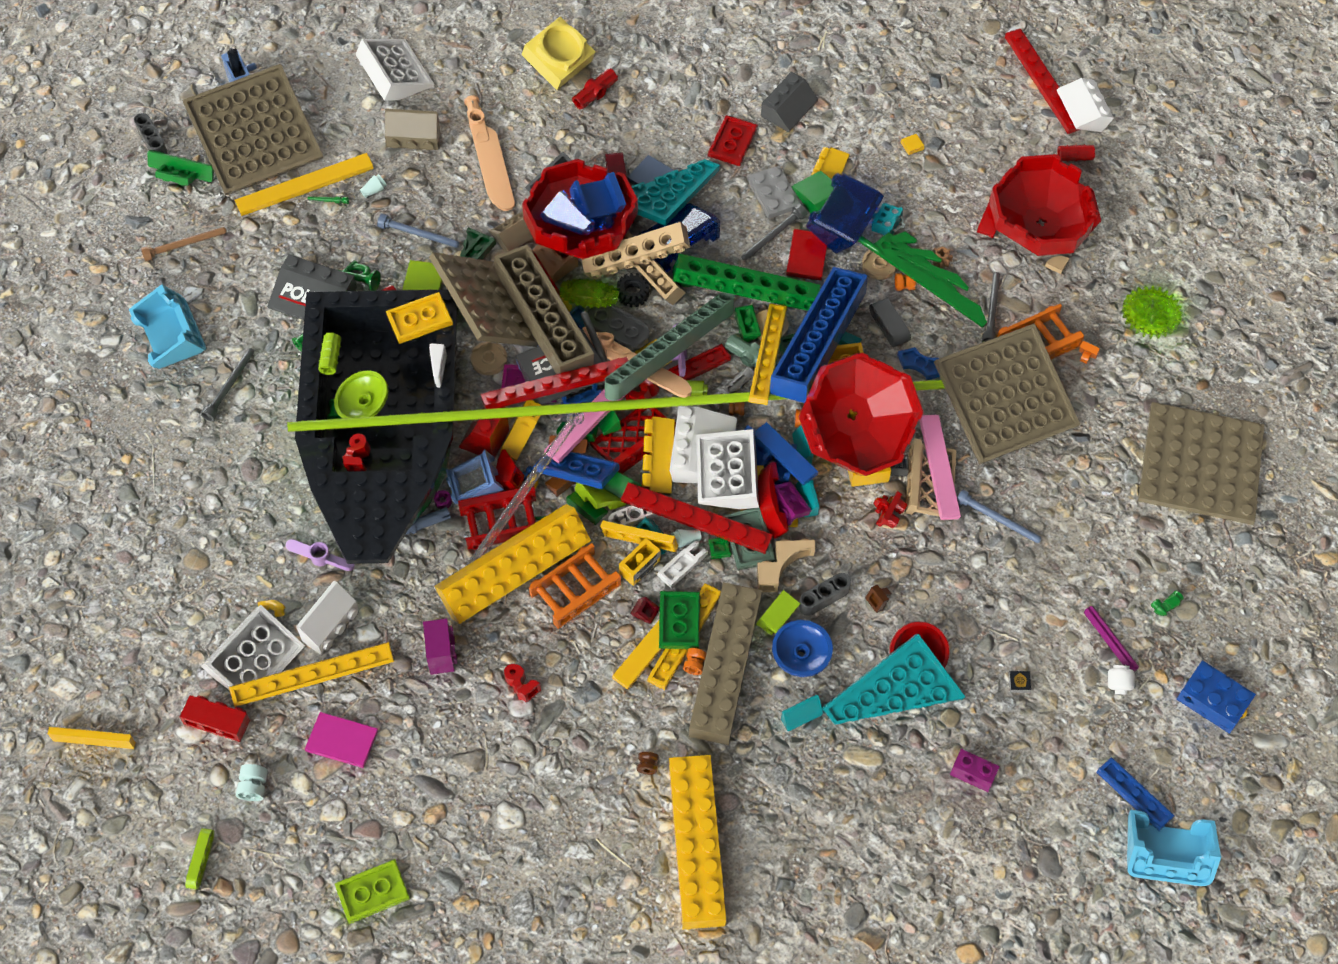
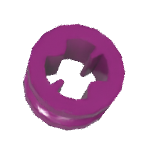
M446 490L436 492L434 496L435 506L438 509H443L444 507L448 509L452 504L450 493ZM444 497V499H446V502L442 503V501H440V498Z

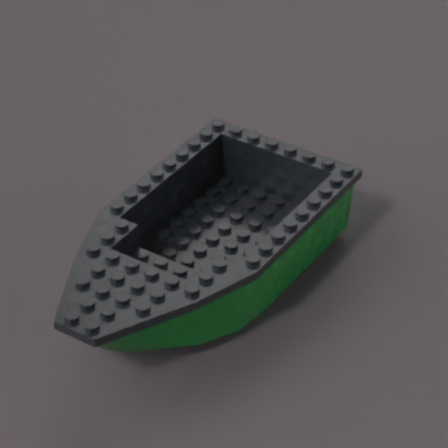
M448 289L306 292L296 421L326 420L328 414H330L329 401L335 399L340 385L348 377L361 371L377 372L388 384L386 403L375 416L454 411L457 305ZM440 292L453 325L399 344L386 311ZM326 333H335L341 337L336 372L332 375L321 373L318 369L323 338ZM430 344H444L447 357L440 388L436 387L434 381ZM454 421L295 431V441L312 495L347 564L389 563L409 528L432 502L447 474L446 469H448L451 443L453 441ZM355 434H363L370 445L369 456L361 459L367 471L348 472L343 464L342 456L345 455L346 448L351 447L349 440Z

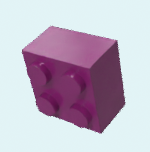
M447 618L423 621L426 659L430 675L455 672L454 664H458L455 652L456 642L453 625L449 626Z

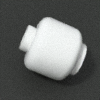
M1113 665V669L1108 671V688L1115 690V694L1127 695V691L1134 689L1135 673L1130 669V666Z

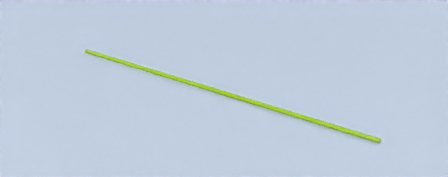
M942 380L913 381L916 391L945 389ZM750 392L697 395L685 398L666 397L287 422L288 432L737 403L748 402ZM772 394L769 395V400L787 399Z

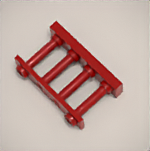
M529 486L459 500L461 516H467L471 537L466 538L467 549L479 550L484 546L504 543L536 523L532 502L536 501L535 487ZM514 505H524L528 525L517 527L513 511ZM505 508L509 529L498 531L494 515L495 509ZM486 512L490 533L478 534L474 514Z

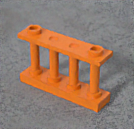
M1061 304L1049 306L1045 311L1012 326L1003 327L998 331L997 335L999 337L1035 324L1050 344L1045 348L1051 360L1080 347L1084 339L1081 331L1071 333L1060 319ZM1052 320L1065 338L1059 341L1055 340L1043 323Z
M592 543L580 548L577 554L541 579L534 580L529 586L530 596L533 598L539 594L554 611L553 624L557 629L621 585V576L617 571L607 574L594 559L595 549ZM587 561L600 576L601 582L592 585L577 567ZM571 572L586 589V592L581 596H576L562 580L563 576ZM553 583L570 600V603L564 608L560 607L546 590Z

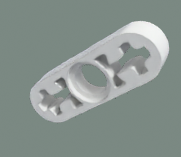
M631 505L610 514L608 521L616 523L614 519L620 521V524L632 527L639 524L645 517L652 519L658 515L648 511L644 514L643 509ZM632 511H638L640 516L632 518L629 514Z

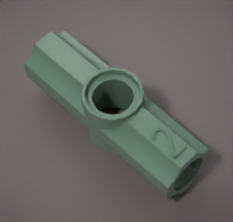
M734 334L730 335L725 343V349L740 357V360L746 366L756 367L760 346L756 343L749 344Z

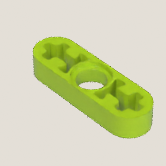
M202 828L200 830L186 877V888L198 890L201 885L214 841V830Z

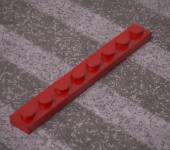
M1021 28L1007 32L1005 39L1067 134L1079 131L1080 129L1075 128L1057 92V89L1060 87Z
M626 356L480 394L485 409H496L605 381L608 375L629 360Z
M629 482L621 497V502L763 554H766L773 534Z

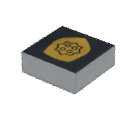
M1009 671L1010 692H1031L1030 671Z

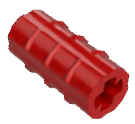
M1085 144L1058 146L1057 155L1062 157L1061 161L1066 162L1094 160L1095 147L1094 145Z

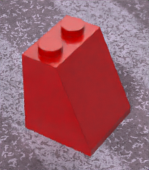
M508 418L473 420L459 448L477 455L482 454L486 450L495 458L509 433Z

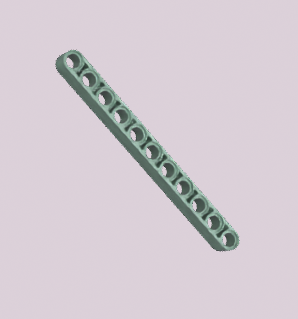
M725 292L718 294L605 378V398L611 401L621 399L734 313V294Z

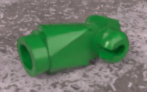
M1174 591L1163 602L1155 599L1151 603V607L1155 609L1153 612L1157 615L1167 616V612L1180 606L1184 597L1180 592Z

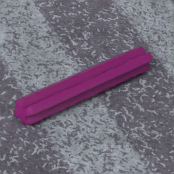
M1094 606L1086 608L1084 614L1124 666H1130V669L1136 672L1139 668L1138 664Z

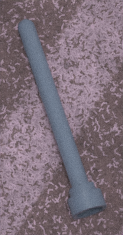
M381 213L378 218L377 227L386 229L391 227L455 248L460 245L456 240L393 221L386 214Z
M961 490L957 497L959 505H969L1035 543L1041 542L1039 535L972 499V496L966 490Z

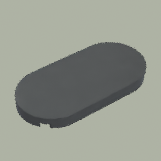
M595 302L588 305L584 310L589 314L596 332L613 334L614 341L629 350L640 349L649 341L650 331L648 325L611 303L601 302L596 304Z

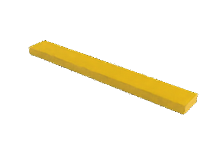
M364 153L235 199V203L241 216L370 171L374 169L368 154Z
M769 303L748 402L768 405L770 380L776 366L787 306Z
M389 642L229 686L234 707L388 664L394 662Z

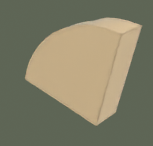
M1065 256L1052 257L1046 262L1045 267L1061 274L1070 258Z

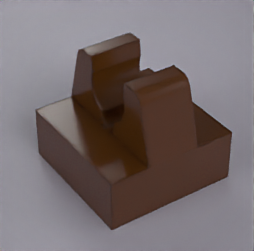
M877 584L871 587L865 599L874 611L878 613L884 609L889 601L887 596H890L892 593L887 587L881 589Z

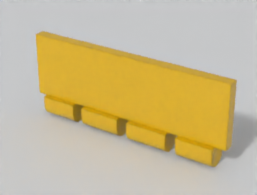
M823 147L811 175L822 171L838 184L850 154L832 147Z
M652 417V420L645 419L644 433L651 434V436H644L643 452L650 453V455H643V471H649V473L642 474V487L649 488V490L657 493L671 494L672 478L669 470L674 442L675 419Z

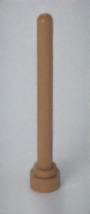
M221 227L155 248L145 246L141 248L146 262L152 260L157 254L223 235L227 230L225 227Z

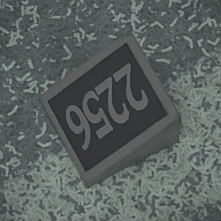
M903 458L901 463L890 467V476L907 477V459Z

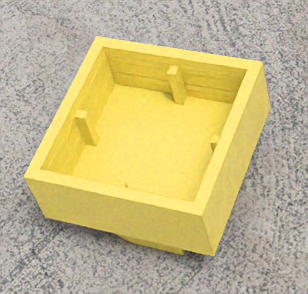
M560 16L525 44L522 56L558 90L590 64L596 52L586 43L587 40Z

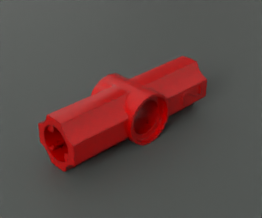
M610 68L605 70L596 79L590 78L585 83L584 88L572 97V102L579 110L584 109L593 100L602 99L606 90L618 81L615 71Z

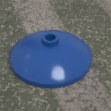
M796 620L785 624L777 631L773 639L772 653L778 666L788 674L797 677H810L820 673L828 666L833 653V645L829 634L820 625L807 620ZM803 652L805 655L800 656L798 653Z

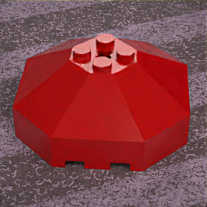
M1057 154L1020 157L1016 165L1004 174L998 184L996 183L993 186L989 199L995 229L1037 256L1074 253L1101 222L1093 189L1090 186H1084L1079 183L1082 173L1081 169L1072 163L1069 166L1061 161L1062 157ZM1039 220H1042V222H1046L1044 223V226H1041L1038 223Z
M580 159L544 168L540 180L536 181L531 188L530 196L528 199L525 198L522 203L523 219L535 243L580 259H586L618 249L638 214V199L625 174L617 172L615 175L626 202L622 212L582 221L581 216L577 214L576 203L571 198L570 188L576 180L579 181L580 185L604 180L607 173H609L608 168L595 164L593 167L585 165V161ZM578 227L585 228L584 232L578 230Z
M861 352L820 367L798 417L812 454L859 476H868L902 462L905 456L903 455L905 449L910 444L916 431L914 430L916 424L923 415V409L910 375L893 369V367ZM851 409L853 412L857 413V415L854 416L855 420H852V418L847 417V415L850 413L849 410Z

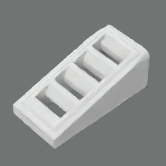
M430 344L434 381L436 387L440 388L447 357L444 344Z

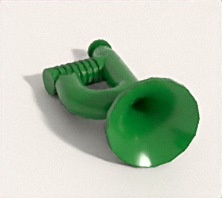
M355 260L343 270H339L354 275L356 281L366 283L371 291H376L381 282V274L378 270H374L371 273V269L368 266L359 264ZM357 270L362 271L363 273L357 274L353 273L352 271Z

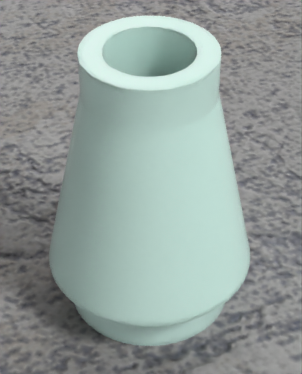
M379 174L373 175L360 189V192L367 198L384 190V187L387 185Z
M676 529L675 532L671 533L672 536H675L679 548L701 540V532L697 529Z

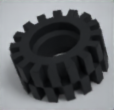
M630 273V276L624 274V278L620 277V281L617 282V298L620 303L624 302V306L629 304V307L633 308V305L639 307V303L643 305L644 301L647 302L649 284L643 275L640 277L639 273H636V276H633V273ZM629 287H637L640 289V291L637 293H628L626 289Z

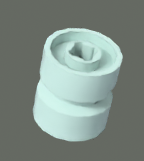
M255 764L242 765L239 774L241 782L237 784L236 797L246 801H261L265 791V786L262 784L266 783L268 769Z

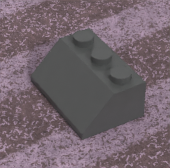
M791 71L762 102L761 117L790 132L818 101V98L807 81Z

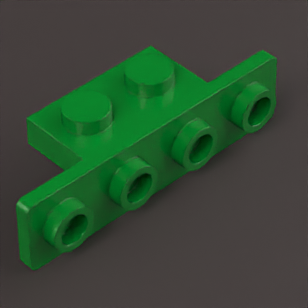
M154 150L147 152L148 167L156 168V178L163 181H171L182 186H188L195 179L207 182L214 180L212 165Z

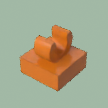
M1083 341L1079 348V352L1083 353L1080 361L1087 364L1090 357L1096 359L1100 348Z

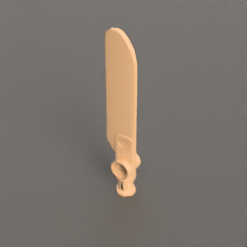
M475 95L468 96L464 99V104L468 109L469 128L471 129L487 195L491 202L503 211L512 210L515 207V201L497 133L486 126L484 113L479 107V97Z
M583 327L582 330H584L585 334L587 335L588 339L593 345L586 327ZM596 332L604 353L609 360L626 356L630 360L637 355L615 342L613 334ZM663 367L647 378L652 383L679 397L691 396L692 390L689 383Z

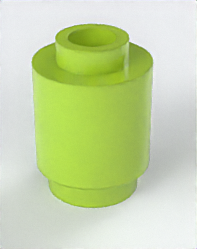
M686 380L691 386V396L708 395V384H705L704 380Z

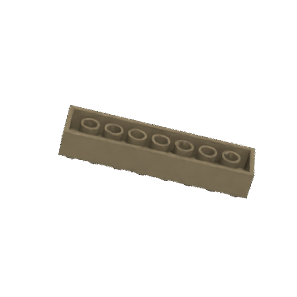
M528 244L494 256V271L555 373L560 374L593 365L594 352Z
M723 582L690 722L689 737L729 745L761 603L762 590Z

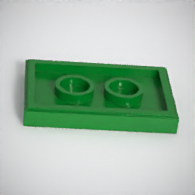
M660 591V649H699L700 592Z

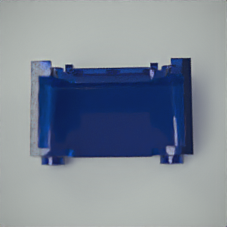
M837 173L832 177L831 186L834 189L822 209L817 212L813 211L809 215V221L806 224V227L835 254L853 246L859 240L884 197L880 191L845 173Z
M564 190L559 191L540 214L544 222L580 235H589L592 232L605 228L608 230L614 225V219L617 217L616 214L588 219L576 206L574 199L568 198L569 195Z
M692 203L686 204L666 225L669 226L681 222L686 226L690 247L701 239L705 241L710 239L714 242L720 238V219ZM657 223L648 230L642 231L639 235L666 226ZM672 253L666 258H656L655 260L668 272L671 270L670 263L673 259L677 261L679 253Z

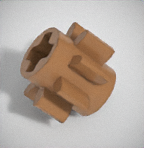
M943 246L937 249L934 248L933 252L942 261L941 263L933 261L932 265L939 268L949 267L953 255H949L950 249Z

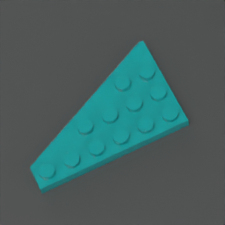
M704 159L695 164L687 165V169L681 171L674 170L663 176L655 177L652 182L646 184L641 182L631 186L638 199L637 215L666 226L720 171V165Z
M915 634L824 705L822 710L831 722L837 725L849 721H857L859 719L877 717L959 699L962 700L965 698V695L921 636Z

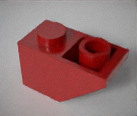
M502 449L496 465L498 475L495 476L496 481L504 489L500 492L519 489L523 482L524 474L511 455L505 449Z

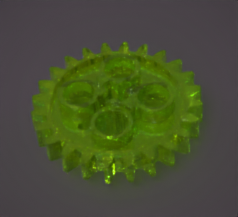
M579 278L577 280L572 279V281L567 280V282L563 281V284L560 285L559 295H561V298H564V301L576 303V305H582L583 307L589 306L593 308L594 306L600 308L602 306L606 308L618 302L619 291L613 285H609V283L597 282L595 279L591 281L588 278L586 280Z
M1145 285L1143 290L1140 287H1137L1136 291L1132 290L1130 294H1127L1122 305L1121 312H1123L1122 318L1126 319L1125 324H1131L1130 330L1137 329L1135 334L1142 332V337L1149 334L1150 339H1152L1153 335H1156L1159 339L1161 334L1164 337L1168 333L1172 334L1174 329L1176 330L1180 324L1183 313L1180 311L1182 306L1177 305L1179 300H1173L1174 294L1167 295L1168 290L1162 292L1161 287L1155 290L1154 285H1152L1151 289H1148Z

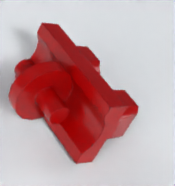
M897 491L889 499L886 495H883L882 498H875L873 502L875 507H877L875 512L880 514L876 525L881 527L885 524L893 529L898 524L900 518L894 515L893 511L895 510L901 514L908 505L901 499L902 493Z

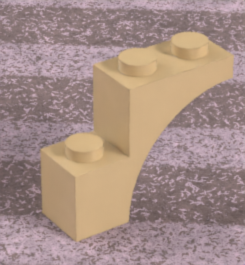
M782 539L776 541L775 562L763 561L757 563L758 590H762V592H778L779 579L783 571L800 558L814 556L815 540L800 539L790 541Z

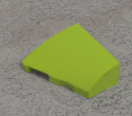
M576 483L575 491L584 502L590 501L595 509L608 506L610 510L626 505V503L621 502V498L605 489Z

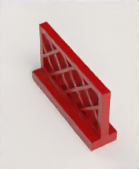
M645 408L642 411L636 409L620 421L621 430L618 431H623V437H613V433L604 436L601 434L595 439V442H590V446L605 460L619 463L618 472L623 474L641 461L643 455L650 454L643 452L644 437H639V432L644 431L645 426H640L641 421H645V419L652 420V417H667L656 408ZM649 409L652 412V416H642V413ZM638 421L637 426H627V423ZM674 422V435H675L676 422ZM626 431H636V437H626ZM602 441L609 442L608 447H599L598 444ZM612 442H622L621 447H611ZM625 442H635L631 447H624ZM610 452H620V455L612 459Z

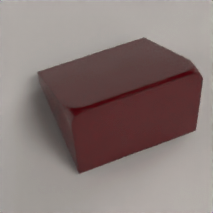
M645 596L638 599L630 614L651 624L660 607Z

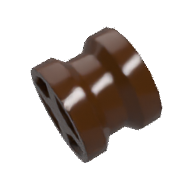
M744 402L729 403V416L734 414L744 416Z
M640 752L638 754L640 764L637 765V771L646 775L656 774L658 769L656 762H658L659 755L653 752Z

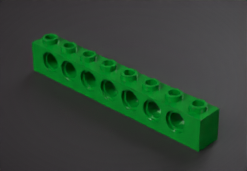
M680 253L677 257L673 281L806 311L810 309L820 291L819 284Z

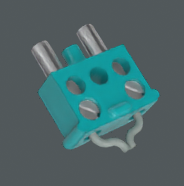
M884 202L881 207L871 204L869 210L875 212H871L870 218L865 216L862 218L863 223L872 226L873 232L886 235L888 232L894 234L895 231H899L906 226L903 208H898ZM901 219H902V222H901L902 225L897 228V226L899 225V223H900V221H901Z

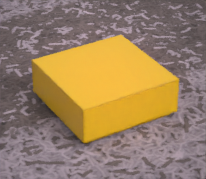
M917 134L901 139V144L908 155L924 150V144Z

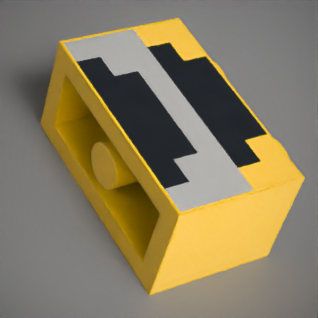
M646 538L619 563V574L634 586L660 562L661 550Z

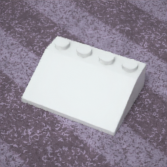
M406 39L361 40L356 56L384 101L401 100L434 86L433 81Z
M679 406L669 470L672 481L674 483H698L696 435L736 431L737 418L700 407Z
M753 429L696 435L698 503L733 509L759 508L756 440Z
M260 605L255 608L201 667L220 684L230 690L229 686L282 672L305 645Z

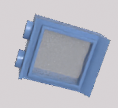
M486 450L482 454L450 470L446 469L448 476L446 481L449 487H451V498L455 504H458L459 500L494 494L504 490L503 486L495 479V476L498 475L497 469L491 465L495 458Z

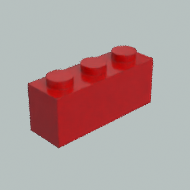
M190 695L180 715L184 725L241 742L250 722L244 709L239 707L233 709L220 701L214 703L200 695L197 697Z

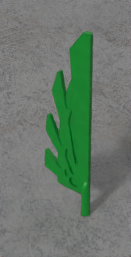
M888 232L875 243H872L861 234L856 236L855 240L980 327L983 328L987 324L981 306L961 295L953 286L955 285L966 291L969 289L958 274L932 265L928 260L939 263L942 261L933 251L915 249L907 245L917 243V239L907 232L897 235Z

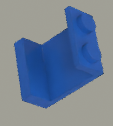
M614 172L607 173L604 180L582 185L576 180L570 188L571 198L576 203V211L581 216L582 221L622 212L626 206Z

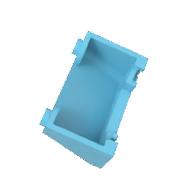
M163 284L129 309L132 322L136 326L139 325L144 328L153 352L148 354V362L153 368L161 369L206 350V345L187 301L182 295Z
M1130 810L1128 815L1127 870L1131 876L1195 886H1207L1213 882L1221 860L1215 821L1197 820L1191 825L1190 830L1163 827L1158 831L1153 825H1149L1148 814L1142 811Z

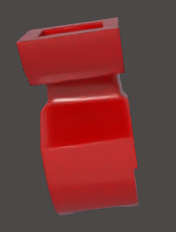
M646 379L639 384L640 392L631 390L625 395V399H650L657 395L660 389L658 385Z
M355 434L349 440L351 447L346 448V453L342 456L343 464L348 472L367 471L361 459L369 456L370 445L363 434Z
M509 664L505 667V680L508 685L513 686L518 700L527 703L541 691L540 682L536 680H530L527 684H524L526 679L525 671L520 665Z

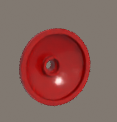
M918 621L902 626L894 634L889 647V655L915 634H919L945 669L949 660V644L939 628L930 623Z

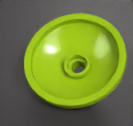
M361 371L351 375L340 385L336 392L334 406L337 414L341 418L375 416L386 403L388 384L379 373L374 371Z

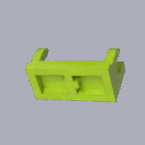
M783 590L756 625L760 626L770 635L776 634L801 603Z

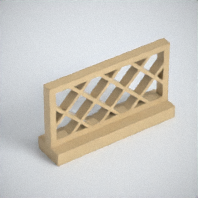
M914 438L909 446L906 503L908 505L905 513L912 515L914 512L940 517L937 502L935 503L929 497L934 492L933 482L930 480L931 474L927 476L922 471V467L925 465L929 467L928 459L923 454V450H926L925 445L921 439ZM946 448L947 454L951 455L949 464L955 487L956 450ZM924 482L932 488L927 493L921 487V484ZM925 498L931 506L929 508L920 507V501Z

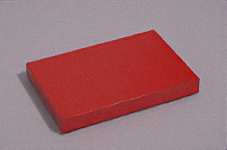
M726 115L708 151V157L741 166L758 129V125Z
M794 229L786 276L821 281L829 234Z

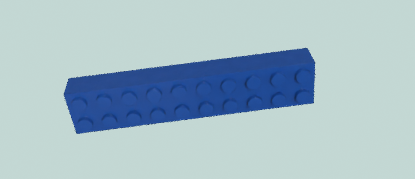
M837 267L832 268L771 375L770 394L805 403L820 367L828 364L867 292L868 275Z

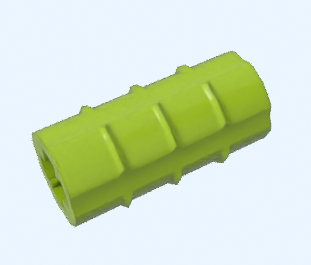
M326 333L323 338L318 369L326 375H332L336 372L339 349L341 347V337L338 334Z

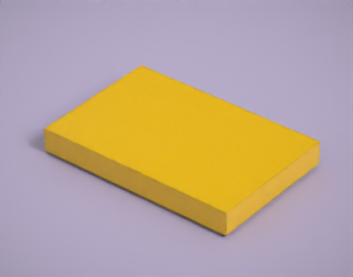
M440 292L386 311L399 344L453 325Z

